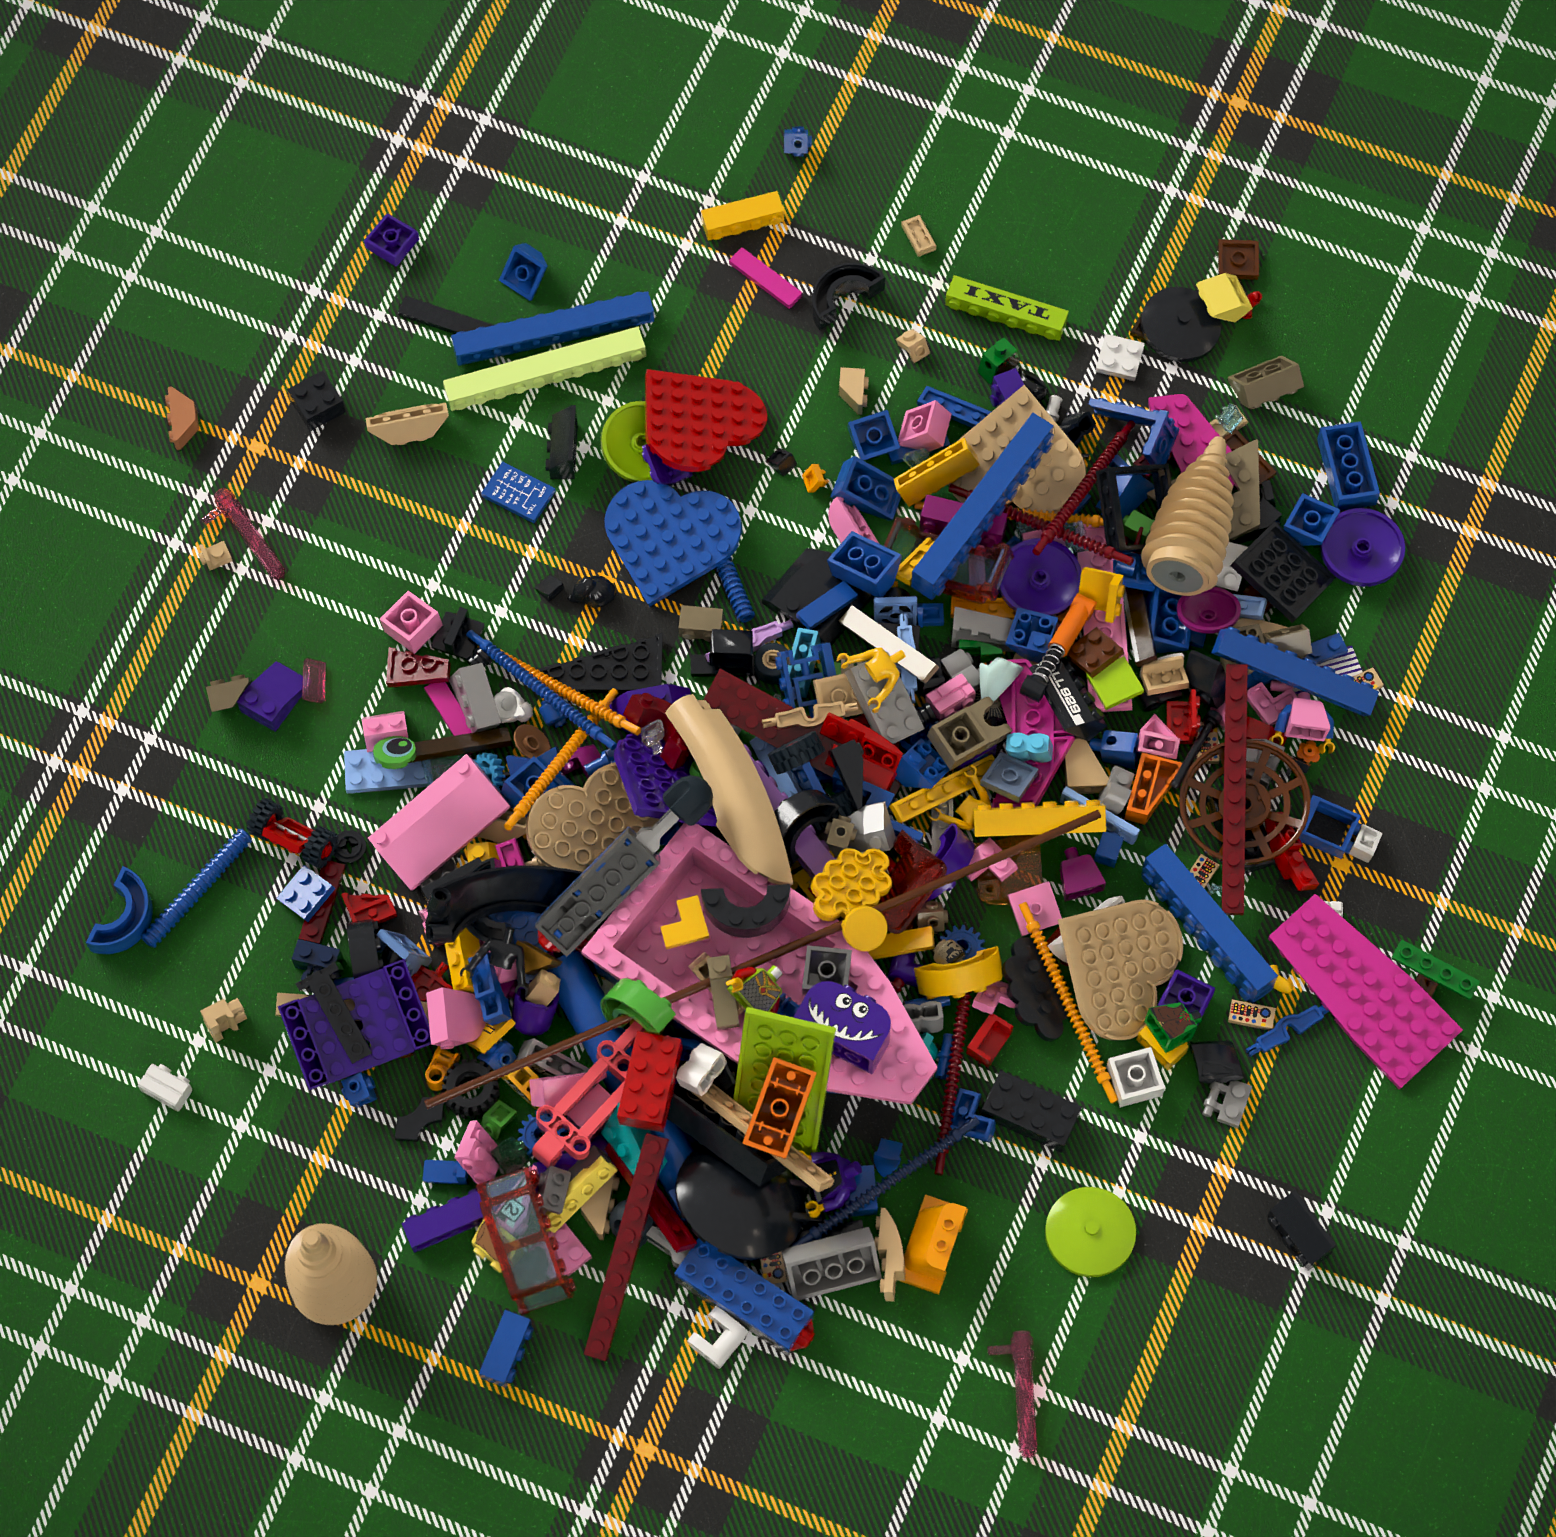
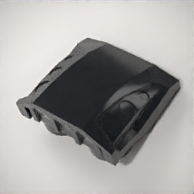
M1232 1041L1189 1042V1049L1191 1054H1193V1061L1198 1070L1199 1082L1224 1083L1243 1079L1241 1066Z

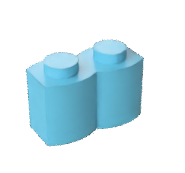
M1011 733L1007 735L1005 750L1009 756L1020 761L1033 760L1044 763L1052 760L1053 744L1050 737L1045 734L1035 733L1027 736L1023 733Z

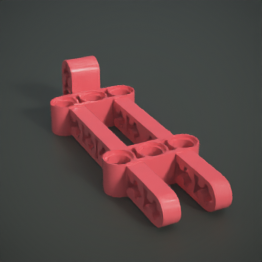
M634 1021L615 1042L605 1040L598 1045L596 1056L598 1061L554 1108L550 1105H544L537 1110L536 1124L545 1134L534 1145L532 1155L547 1168L550 1165L554 1166L559 1161L564 1150L576 1160H583L589 1155V1139L610 1118L621 1100L627 1071H620L618 1065L624 1063L629 1066L631 1057L625 1052L634 1043L636 1032L645 1031L637 1021ZM609 1049L613 1054L610 1057H605L601 1054V1051ZM607 1071L611 1072L622 1084L578 1130L565 1116ZM547 1113L552 1116V1120L544 1122L540 1119V1116ZM565 1128L569 1131V1135L561 1137L557 1134V1131ZM582 1143L586 1146V1149L578 1152L574 1149V1145Z

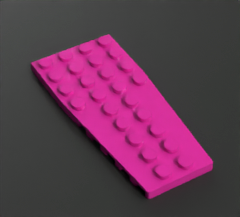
M1316 894L1268 937V940L1272 941L1279 949L1282 957L1286 958L1294 967L1293 970L1296 974L1300 975L1308 984L1307 987L1310 991L1314 992L1321 1000L1324 1008L1331 1012L1335 1017L1334 1020L1352 1042L1399 1090L1463 1031L1415 980Z

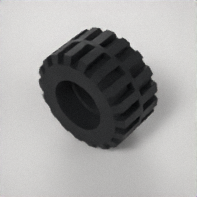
M467 1059L462 1060L463 1064L460 1065L456 1062L453 1064L454 1069L449 1068L447 1070L448 1076L443 1078L444 1085H442V1091L446 1092L493 1070L490 1066H486L483 1061L477 1063L476 1059H471V1062H467ZM496 1079L485 1084L483 1091L475 1098L468 1099L459 1095L446 1101L448 1108L452 1109L453 1114L456 1116L460 1114L462 1119L470 1116V1120H475L477 1115L483 1118L484 1113L500 1097L498 1080Z

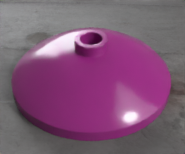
M1213 587L1197 595L1182 596L1177 604L1179 620L1189 629L1205 634L1219 633L1221 629H1228V627L1234 626L1241 614V606L1238 599L1229 591L1218 587Z

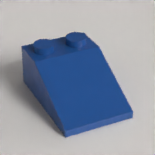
M856 456L843 462L830 496L832 499L842 497L844 498L843 502L851 508L855 506L859 511L890 521L893 520L901 499V495L896 490L893 477Z

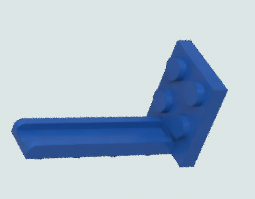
M1090 398L1089 405L1094 408L1096 415L1127 422L1132 420L1136 424L1151 427L1150 436L1143 446L1142 454L1150 465L1166 464L1180 430L1179 427L1174 426L1175 421L1173 418L1168 417V411L1160 409V411L1153 410L1152 412L1140 406L1129 407L1122 402L1111 403L1104 398Z

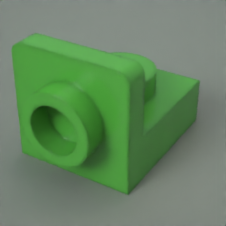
M498 1100L483 1115L481 1126L491 1137L498 1140L502 1130L516 1117L517 1111L501 1100Z

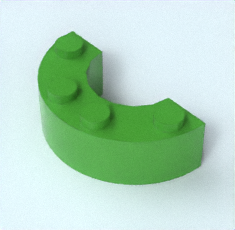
M628 978L620 979L600 1001L601 1011L607 1022L625 1014L637 1021L647 1032L660 1033L676 1015L671 1009L672 1004L666 998H660L639 979L636 981ZM623 1024L618 1028H623L626 1024Z

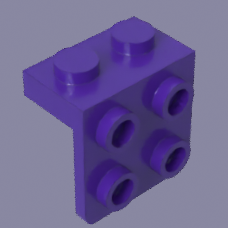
M648 444L642 446V456L646 463L649 464L652 480L657 484L672 486L693 476L692 472L680 471L662 463L663 459L656 453L653 455Z

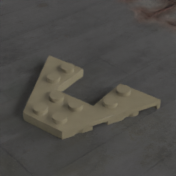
M1258 439L1226 454L1227 463L1225 467L1228 469L1230 478L1238 489V492L1232 494L1234 504L1231 507L1233 518L1230 521L1232 529L1228 535L1229 542L1260 528ZM1176 479L1171 481L1172 485L1176 482ZM1155 490L1147 492V498L1156 501Z

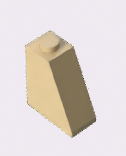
M1075 737L1072 746L1063 760L1065 787L1067 786L1079 794L1100 793L1107 786L1109 778L1087 741Z

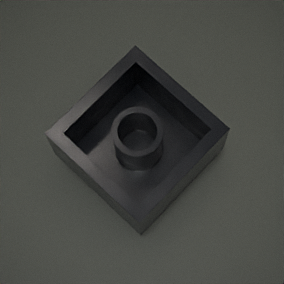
M323 370L287 389L291 403L309 431L346 413L343 400Z

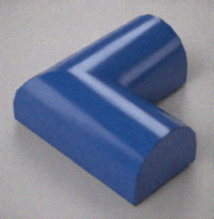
M960 1088L956 1097L957 1100L955 1101L956 1106L953 1107L955 1110L952 1113L954 1118L951 1119L953 1125H950V1127L958 1129L976 1116L980 1124L963 1136L988 1143L991 1142L995 1132V1120L975 1114L981 1100V1094Z

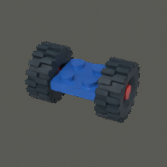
M816 731L800 736L768 754L778 775L793 770L791 773L797 784H800L803 791L814 789L825 793L810 762H808L825 751ZM845 790L828 796L840 806L829 819L830 822L833 821V818L838 819L839 815L846 817L855 811ZM816 822L811 825L815 831H820L827 826V823Z

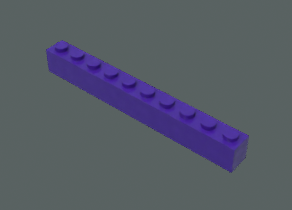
M599 1135L593 1139V1142H590V1148L595 1145L606 1153L604 1149L609 1143L603 1135ZM581 1143L574 1146V1149L582 1152L586 1149V1146ZM563 1153L554 1167L568 1171L578 1160L568 1153ZM540 1161L530 1166H536L539 1174L547 1169ZM530 1169L525 1171L517 1170L504 1180L496 1179L492 1184L483 1189L475 1188L462 1198L454 1197L447 1201L448 1204L440 1207L438 1205L433 1206L422 1215L418 1216L415 1214L406 1218L405 1222L401 1224L413 1253L481 1225L487 1215L491 1218ZM536 1186L534 1195L538 1192L539 1186Z

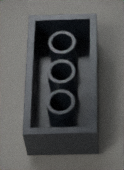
M1000 1070L982 1108L981 1116L993 1119L998 1125L1063 1153L1080 1116L1082 1106Z

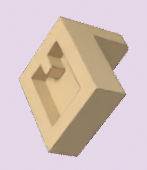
M224 541L208 548H204L203 544L199 545L201 553H198L202 565L207 564L209 571L233 561Z

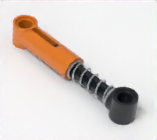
M1079 593L1076 594L1068 613L1048 644L1046 655L1043 656L1035 673L1027 675L1019 694L1038 703L1042 700L1048 687V677L1052 675V670L1056 669L1055 665L1059 663V658L1067 655L1086 621L1090 620L1097 605L1096 601Z

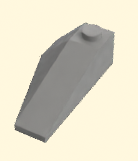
M885 801L865 805L851 815L846 816L851 818L850 823H853L854 829H857L854 842L849 841L848 848L856 849L859 852L872 848L888 851L896 844V836ZM839 827L837 834L840 836L844 835L845 829ZM825 830L816 835L820 841L824 840L827 842L828 834H824ZM827 844L834 856L838 857L839 853L844 850V848Z

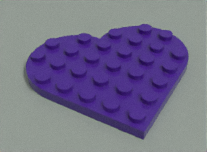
M632 733L626 735L625 739L619 740L614 751V759L634 815L660 819L670 809L663 801V794L677 780L690 776L689 768L694 759L689 754L683 766L672 770L660 757L666 744L660 736L648 733H640L638 736ZM713 804L696 824L717 827V818Z

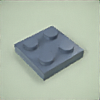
M1000 752L982 777L980 785L1019 803L1037 777L1039 769Z

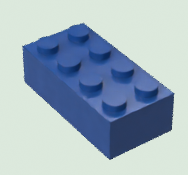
M1361 421L1320 427L1317 441L1335 508L1341 511L1376 505L1380 491Z

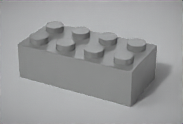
M868 661L845 671V675L872 730L894 744L925 729L900 676L891 693L881 703L879 712L873 713L872 710L877 707V704L873 703L868 706V701L878 696L888 679L885 678L876 683L865 668V663Z
M869 1227L789 1247L781 1251L789 1290L792 1297L798 1301L882 1279L875 1242Z

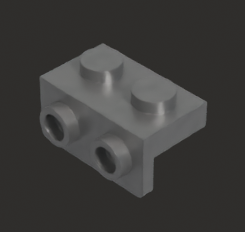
M550 1165L543 1173L539 1174L536 1186H539L538 1192L534 1195L531 1204L534 1207L533 1216L541 1218L547 1211L556 1214L563 1212L571 1172Z

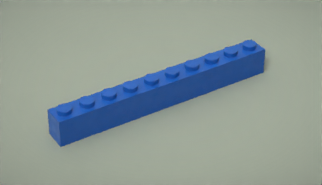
M648 291L636 292L624 297L617 296L606 301L599 300L588 305H577L574 308L565 310L559 309L552 313L537 314L534 317L519 318L507 323L501 322L494 326L479 327L467 332L460 331L451 335L452 346L459 366L654 322V309Z

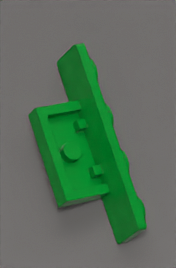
M1404 940L1399 942L1392 955V959L1468 1000H1471L1480 983L1474 977Z

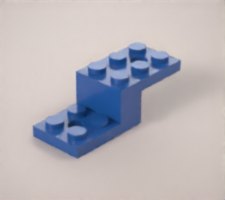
M835 770L832 776V792L839 793L844 791L845 788ZM863 780L862 807L885 801L889 816L891 817L892 811L889 806L895 802V794ZM890 819L897 840L895 846L902 848V851L909 855L915 854L919 856L923 849L924 833Z

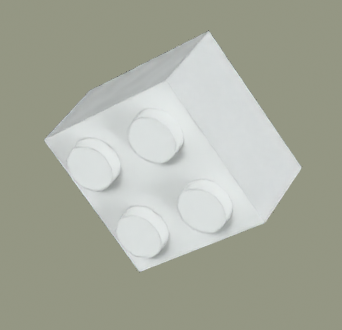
M1151 1047L1108 1059L1106 1067L1111 1076L1119 1107L1163 1095L1165 1087Z

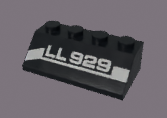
M1059 658V663L1055 665L1056 669L1052 670V675L1048 677V687L1044 695L1064 731L1089 742L1107 726L1103 719L1104 714L1096 707L1094 703L1095 698L1085 688L1086 683L1077 674L1075 664L1070 660L1066 661ZM1039 664L1032 665L1029 668L1032 674L1035 673Z

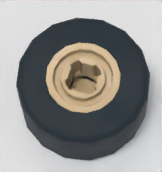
M767 643L756 651L754 669L761 681L768 684H779L781 672L777 670L775 661L772 660H775V657H777V652L787 651L786 647L778 643Z

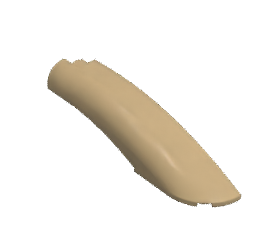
M693 694L679 698L667 709L665 714L686 743L703 779L712 788V804L717 818L716 826L736 856L749 870L755 874L759 873L764 877H768L767 881L778 885L790 884L792 886L793 879L774 810L761 778L740 738L720 709H711L706 700H697Z

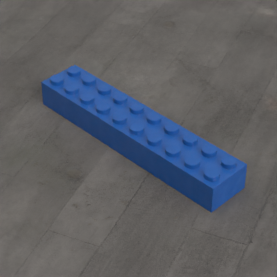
M1035 413L1030 415L913 569L912 588L930 600H933L936 595L940 596L945 589L944 584L948 579L952 580L959 564H964L970 555L968 552L972 547L976 548L982 539L981 535L984 531L988 532L991 529L996 515L999 517L1003 513L1006 502L1013 500L1017 494L1016 489L1020 484L1024 485L1029 478L1028 473L1032 468L1035 470L1041 462L1040 457L1043 453L1047 454L1052 448L1053 443L1051 441L1054 437V425Z

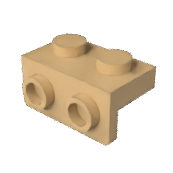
M1183 656L1160 659L1141 666V679L1148 696L1189 688V680L1183 667Z

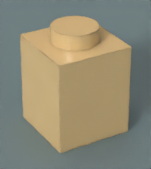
M541 969L529 984L530 991L526 995V1000L547 1007L558 994L561 979L555 974Z

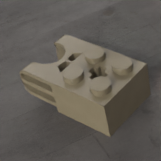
M985 697L933 725L928 732L927 737L950 771L1005 740L1007 735L1013 731L1008 724L994 727L985 722L984 714L990 711L993 705L990 697Z

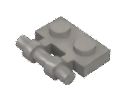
M1237 1080L1230 1081L1229 1086L1219 1082L1210 1083L1209 1088L1211 1090L1203 1104L1205 1107L1203 1115L1211 1117L1213 1111L1218 1112V1122L1238 1129L1252 1086ZM1219 1093L1225 1095L1223 1104L1217 1102Z

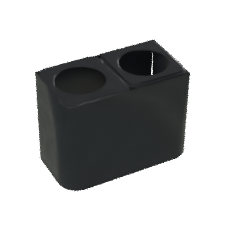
M712 629L709 664L711 666L751 668L752 658L753 668L752 631Z

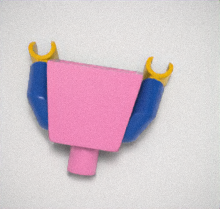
M1308 692L1299 693L1297 698H1293L1291 704L1286 705L1279 713L1274 728L1276 733L1269 741L1273 742V739L1277 738L1279 740L1278 745H1282L1284 742L1281 736L1283 732L1286 737L1324 742L1319 746L1321 754L1325 753L1326 745L1328 746L1329 754L1334 752L1335 745L1331 742L1334 734L1333 718L1325 710L1321 701L1311 700Z

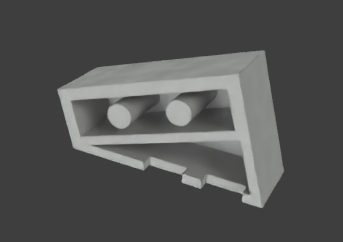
M955 607L951 647L958 648L959 640H975L1002 649L1003 652H1014L1006 646L1013 620Z
M483 663L459 668L450 677L449 682L463 711L467 727L472 733L496 728L501 724V720Z

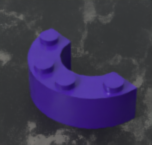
M951 823L938 838L941 841V845L935 856L922 868L910 871L897 888L903 894L969 865L974 854V843L956 824ZM956 881L910 901L913 904H923L931 901L944 891L953 889Z

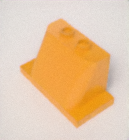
M925 1195L904 1254L905 1281L901 1282L939 1295L946 1276V1266L958 1231L961 1232L968 1212L967 1207Z

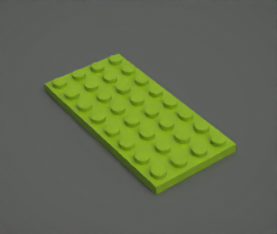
M747 1007L733 1100L753 1115L773 1057L817 1072L805 1111L792 1142V1146L795 1149L804 1151L806 1155H810L811 1152H817L836 1028Z

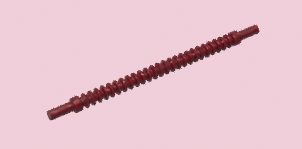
M1128 421L1122 431L1117 432L1101 456L1093 464V467L1090 468V471L1082 479V482L1079 483L1060 511L1052 519L1048 527H1046V530L1043 531L1040 541L1032 550L1033 554L1040 555L1046 545L1054 540L1057 533L1060 532V529L1063 528V525L1071 517V514L1080 505L1082 499L1085 498L1096 483V471L1107 468L1115 455L1120 451V448L1128 440L1127 436L1135 427L1134 421Z
M953 484L948 489L949 492L966 499L973 492L972 489L968 491ZM1005 504L1006 507L1003 513L1008 514L1007 518L1015 519L1016 522L1021 521V524L1026 523V526L1031 525L1032 528L1036 527L1037 530L1041 529L1042 532L1048 527V520L1044 522L1043 518L1039 519L1038 516L1034 517L1033 514L1023 513V510L1018 511V508L1013 509V506L1010 505L1008 507ZM1064 527L1057 533L1058 539L1062 538L1063 541L1067 540L1068 543L1073 542V545L1078 544L1080 548L1083 546V549H1088L1089 552L1094 550V554L1099 552L1100 556L1104 555V558L1109 560L1115 559L1130 566L1133 564L1134 558L1116 551L1112 546L1101 545V542L1096 543L1094 539L1091 541L1090 537L1086 539L1085 535L1080 536V533L1075 534V531L1070 532L1069 529L1065 530Z
M972 991L967 992L964 997L957 1000L959 1005L956 1006L958 1011L955 1012L957 1017L954 1019L957 1023L954 1024L956 1029L953 1030L955 1035L952 1036L954 1041L951 1042L953 1047L950 1048L952 1053L949 1054L951 1059L948 1060L950 1065L947 1066L950 1071H947L949 1077L946 1078L948 1083L945 1084L947 1089L944 1090L946 1095L943 1096L945 1101L942 1102L944 1107L941 1108L943 1113L940 1114L942 1119L939 1121L942 1125L938 1127L941 1131L937 1133L942 1139L945 1138V1134L949 1135V1131L952 1130L950 1125H953L951 1119L954 1118L952 1113L955 1112L953 1107L956 1106L954 1101L957 1100L954 1095H957L955 1089L958 1088L956 1083L959 1082L957 1077L960 1076L958 1071L961 1070L959 1065L962 1064L960 1059L963 1058L961 1053L964 1051L961 1047L964 1046L962 1041L965 1040L963 1035L966 1034L964 1029L967 1028L965 1023L968 1022L966 1017L969 1016L967 1013L970 1010L968 1005L971 1004L969 1001L971 995L969 994ZM949 1146L948 1150L943 1149V1153L939 1152L938 1157H936L935 1175L943 1176L946 1154L949 1153Z

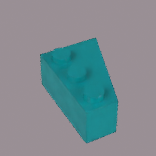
M619 1102L602 1129L601 1134L611 1144L617 1155L634 1176L646 1133L651 1134V1132L647 1129L619 1125L617 1118ZM665 1156L661 1167V1171L667 1163Z

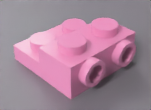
M470 1121L454 1158L472 1177L475 1183L478 1185L492 1184L500 1166L495 1161L500 1147L478 1121Z

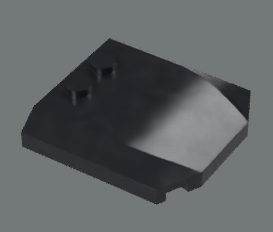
M806 548L762 599V604L778 615L782 613L801 628L807 629L796 617V613L842 582V580L831 574L827 559L832 553ZM848 584L858 594L857 599L812 629L819 632L821 643H830L832 646L846 629L839 622L841 617L852 605L862 611L873 598V595Z

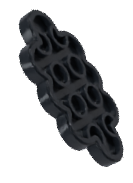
M1021 937L1012 944V957L1008 958L1002 965V974L1009 982L1007 995L1016 1004L1014 1010L1017 1019L1026 1026H1034L1037 1035L1041 1039L1052 1042L1062 1035L1064 1030L1062 1021L1068 1018L1067 1014L1069 1012L1065 1011L1066 1006H1063V1000L1059 999L1061 995L1057 994L1058 989H1055V983L1051 982L1053 978L1049 977L1050 972L1046 971L1048 967L1044 966L1045 961H1042V955L1038 954L1040 950L1036 949L1037 944H1034L1033 940L1028 937Z

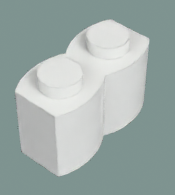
M701 1043L691 1051L689 1060L679 1067L676 1079L681 1087L702 1096L708 1091L714 1079L722 1072L727 1061L723 1053Z

